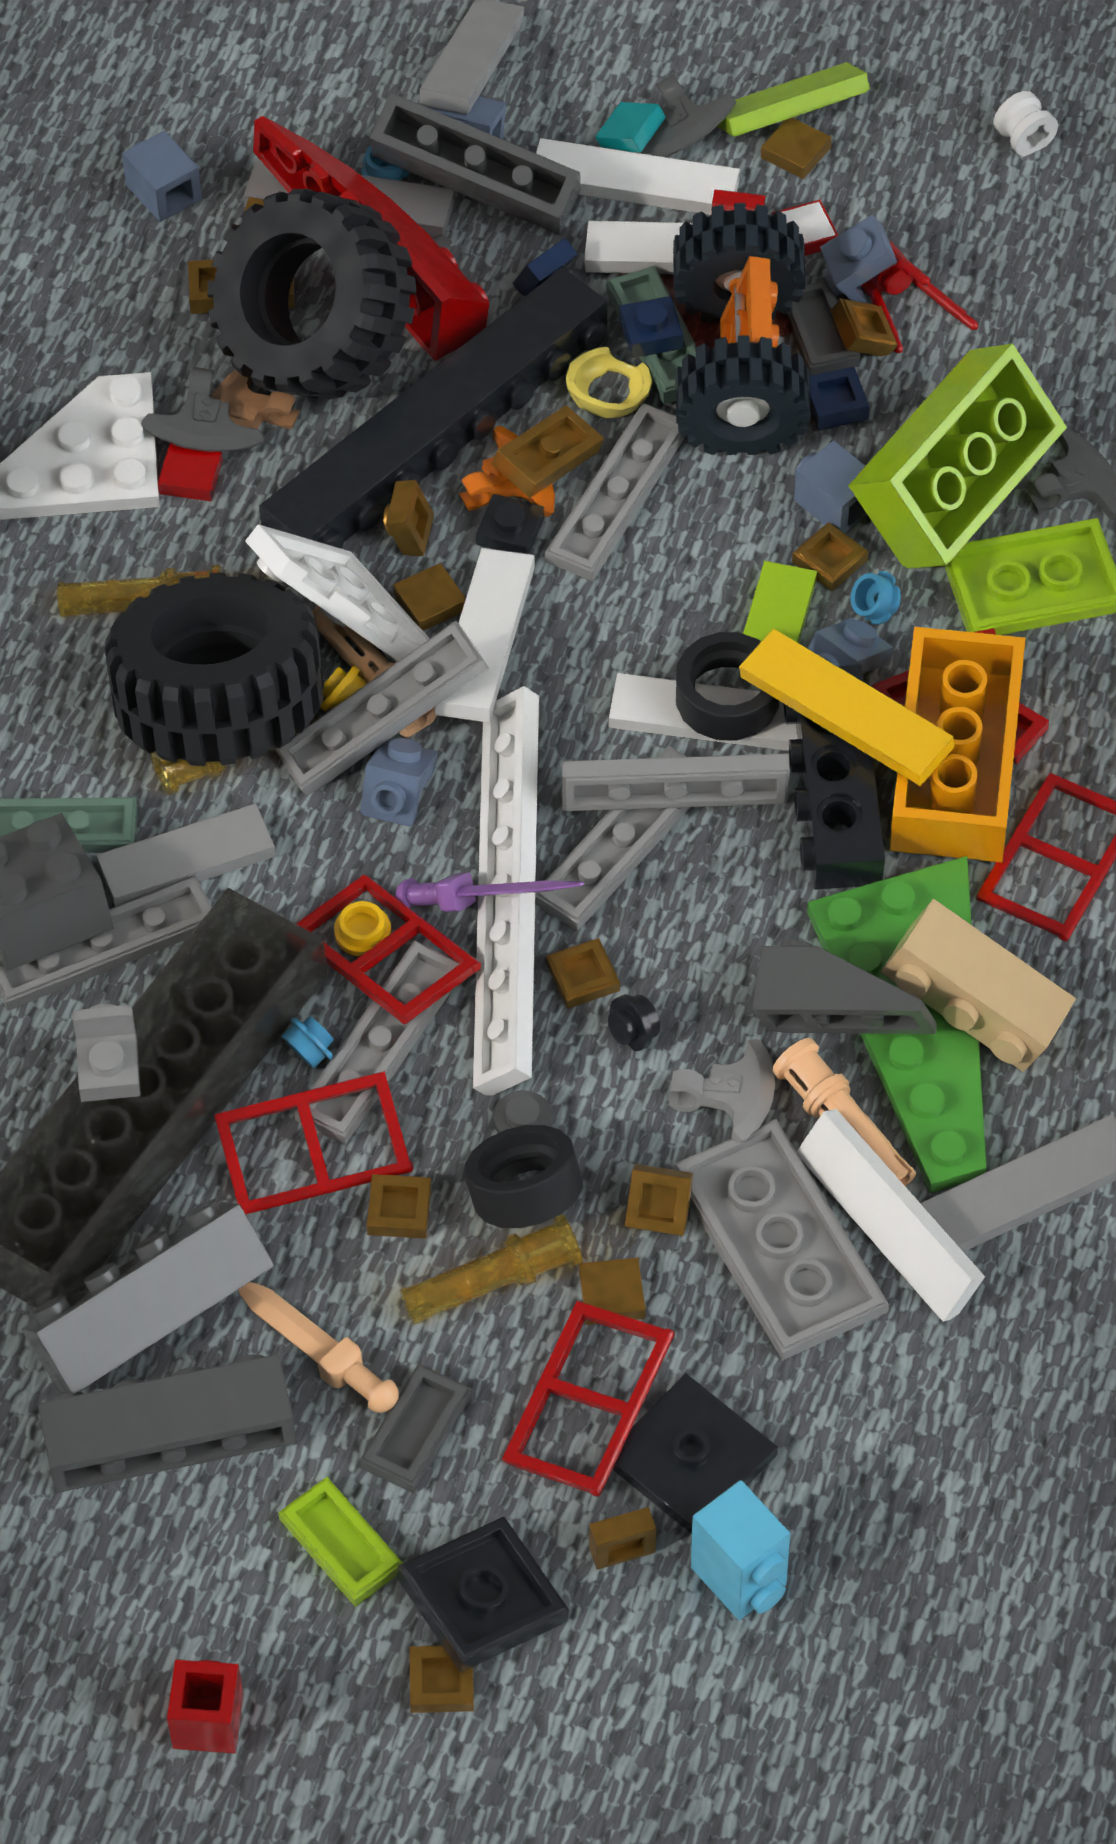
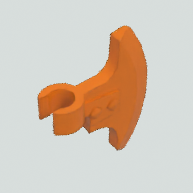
M502 426L495 427L492 434L499 449L518 437L515 433ZM494 457L483 460V472H474L462 479V483L467 491L459 493V496L468 511L488 505L492 495L496 494L504 497H522L532 504L543 506L544 517L552 516L554 513L555 493L553 483L529 498L492 465Z

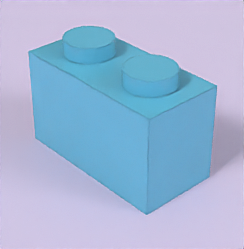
M740 1480L693 1515L691 1568L738 1620H741L752 1610L762 1614L777 1604L786 1591L784 1586L787 1583L790 1532L746 1484Z

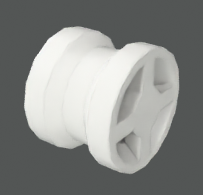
M1022 91L1008 98L997 110L993 121L994 127L1001 135L1011 138V146L1020 156H1027L1046 147L1053 140L1058 129L1056 118L1050 112L1041 110L1040 100L1030 91Z

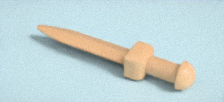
M249 1282L238 1289L240 1296L251 1311L318 1363L320 1378L333 1388H342L346 1384L350 1385L368 1400V1408L376 1413L388 1412L396 1405L399 1399L397 1385L392 1380L382 1381L363 1365L359 1346L351 1339L346 1337L338 1343L267 1287Z

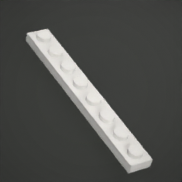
M525 686L496 700L490 723L483 722L478 885L535 881L539 695ZM535 893L478 896L476 960L482 966L476 972L473 1089L484 1095H495L532 1078Z

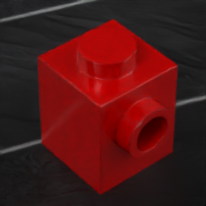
M175 1659L167 1713V1723L173 1749L236 1754L244 1696L239 1664L222 1663L213 1660L191 1661Z

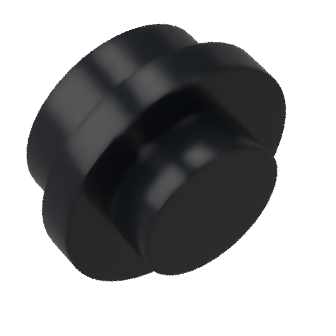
M627 994L621 995L613 999L610 1004L608 1027L614 1039L622 1045L628 1044L633 1051H641L651 1044L652 1038L656 1037L660 1032V1020L653 1004L645 996L639 994L633 997Z

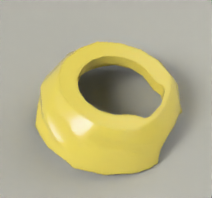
M609 347L595 348L580 354L569 363L566 374L568 391L578 407L588 413L606 419L621 418L634 412L649 396L653 382L650 370L645 363L635 366L621 361L612 355ZM607 371H614L630 379V392L628 397L620 404L606 403L589 396L588 389L590 384L596 378L606 374Z

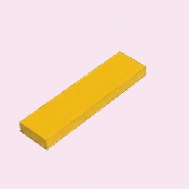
M774 628L739 666L742 679L919 786L924 783L954 748V736Z

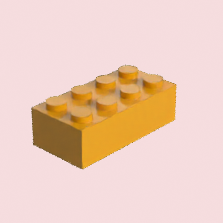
M914 627L905 707L954 736V748L921 786L897 772L890 851L953 858L967 856V859L1002 863L1008 819L1025 637Z

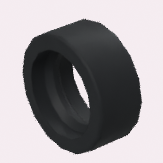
M717 632L699 638L684 650L677 663L676 706L683 721L694 731L715 740L737 741L756 735L771 723L779 708V700L762 690L750 701L737 705H720L711 702L695 690V681L708 671L720 667L739 669V666L761 643L759 639L740 632Z
M523 1125L503 1130L485 1139L472 1150L464 1164L465 1180L475 1212L485 1223L500 1228H525L549 1221L561 1215L573 1205L583 1189L582 1174L572 1140L562 1130L547 1125ZM544 1170L529 1179L512 1183L504 1182L520 1173Z

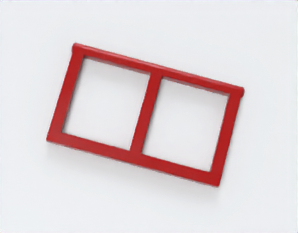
M1049 773L1004 848L1002 863L996 862L976 895V900L1055 934L1062 941H1068L1116 859V834L1098 865L1027 834L1054 789L1116 815V801L1053 773ZM1020 846L1090 876L1088 883L1064 924L993 893Z
M365 874L290 928L292 937L404 1025L475 972H478L482 966L478 960ZM367 890L376 900L406 923L350 963L313 934L312 931L328 921ZM420 933L457 961L459 965L404 1005L364 973Z
M385 1071L214 1114L235 1198L245 1215L371 1183L372 1174L398 1176L413 1172L414 1170L413 1163L409 1161ZM376 1088L397 1163L329 1180L309 1105ZM297 1108L317 1183L249 1201L229 1125Z
M576 1301L502 1457L503 1462L524 1471L583 1490L595 1497L601 1496L675 1336L674 1331ZM585 1320L656 1342L628 1402L558 1379ZM550 1393L621 1416L594 1477L522 1454Z

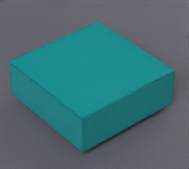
M620 102L595 138L601 148L642 152L666 116L659 104Z

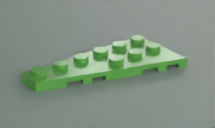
M967 856L809 901L807 913L823 949L899 988L894 981L882 974L881 971L912 922L932 899H935L971 924ZM925 1004L937 1023L936 1034H860L930 1193L963 1184L986 1173V1152L979 1041L964 1030L951 1026L940 1013Z

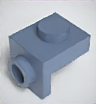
M873 214L820 247L828 266L822 271L828 286L836 296L840 297L845 294L851 301L866 303L867 299L860 285L897 263L884 227Z
M850 618L816 631L808 649L835 666L861 665L862 674L882 667L888 661L893 646L878 637L876 630L869 624Z
M404 738L387 740L380 745L366 764L360 808L361 814L396 824L412 826L417 819L420 793L435 771L438 751L422 748L418 742Z

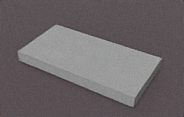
M777 1119L761 1125L745 1142H737L731 1138L672 1164V1170L694 1173L690 1205L782 1360L889 1312V1303Z

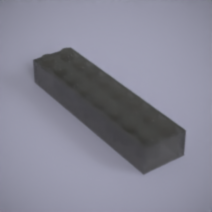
M227 888L132 1007L137 1035L141 1096L81 1102L77 1075L0 1171V1288L37 1309L45 1302L59 1295H65L68 1300L86 1287L84 1279L101 1268L214 1123V1114L221 1113L291 1024L290 1020L298 1015L326 979L327 967L324 939Z

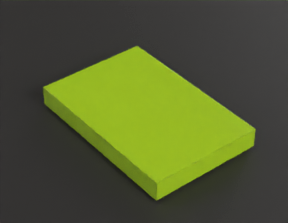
M1098 518L967 542L947 565H944L966 632L994 628L996 635H1003L1116 613V566Z

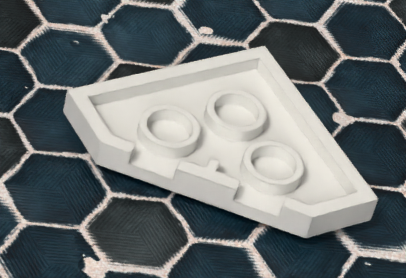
M151 372L98 376L0 463V520L160 507L156 436L143 429L141 425L142 420L148 413L154 414Z
M259 524L245 540L260 557L257 565L266 575L277 582L287 583L317 604L330 620L340 626H348L381 649L383 654L392 663H397L430 639L352 552Z

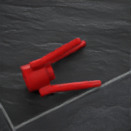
M892 241L889 242L897 263L860 285L870 297L873 305L881 306L898 345L893 350L897 354L903 352V346L881 293L899 294L906 290L911 282L969 329L977 330L979 327L977 321L930 282V278L912 264Z

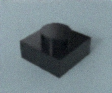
M493 494L477 530L476 545L494 550L529 554L544 519V507Z

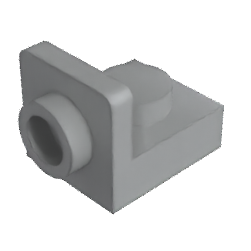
M98 1004L89 1009L73 1011L81 1102L141 1096L137 1035L132 1007L129 1005Z

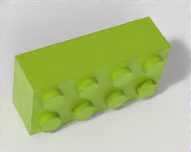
M1013 343L969 350L848 486L901 565L908 569L944 566L954 558L1065 431L1067 426Z

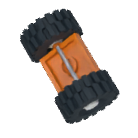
M734 203V210L725 211L723 205L712 207V215L710 216L705 215L702 211L693 215V225L684 222L679 228V235H675L673 241V272L676 299L679 304L685 303V310L691 315L701 311V320L711 323L715 318H720L721 337L715 339L714 348H709L705 343L696 347V357L687 354L682 359V367H677L675 380L676 424H678V431L682 437L688 435V443L696 448L704 444V452L715 455L718 450L726 451V455H737V453L747 452V455H758V451L765 449L771 455L780 452V443L789 447L796 443L797 434L804 435L808 429L807 422H810L808 366H804V358L799 353L791 355L790 346L784 343L778 345L779 326L772 324V320L776 319L777 310L787 314L793 309L792 301L799 303L803 297V289H805L806 284L803 233L799 234V226L794 220L787 223L786 214L777 210L772 216L768 215L767 206L757 204L754 211L746 210V203Z

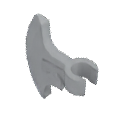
M748 1040L746 1052L741 1060L730 1065L713 1064L709 1078H703L701 1074L690 1069L673 1071L669 1106L681 1112H692L701 1106L723 1110L733 1120L732 1139L737 1142L747 1141L760 1128L773 1103L775 1075L772 1072L773 1063L767 1049L761 1040Z

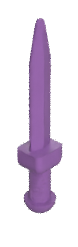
M467 872L452 874L438 882L418 883L413 878L406 879L398 885L395 897L409 908L411 906L439 905L442 911L454 912L461 911L474 904L476 896L548 892L582 886L584 882L532 881L473 885L472 875Z

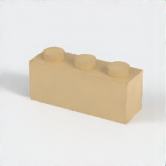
M932 899L912 922L881 971L882 974L894 981L899 989L921 999L925 1004L940 1013L951 1026L964 1030L990 1048L997 1058L1014 1065L1022 1072L1048 1047L1076 1000L1071 994L935 899Z

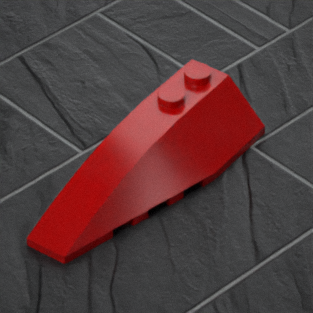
M264 116L254 120L253 152L288 193L293 189H309L357 201V203L370 206L381 213L382 220L391 223L398 231L400 241L396 245L407 247L412 260V266L407 267V273L410 276H414L416 282V294L410 295L409 307L415 308L412 324L406 323L405 328L435 361L463 346L487 327L490 304L485 291L479 284L471 283L459 270L452 253L445 247L440 248L431 236L391 198L355 170L309 140Z

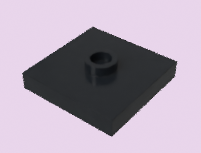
M685 1373L632 1427L613 1467V1471L692 1534L693 1515L738 1481L742 1480L748 1486L777 1456L778 1446Z
M504 1516L398 1565L396 1578L460 1673L564 1624L568 1620V1607Z

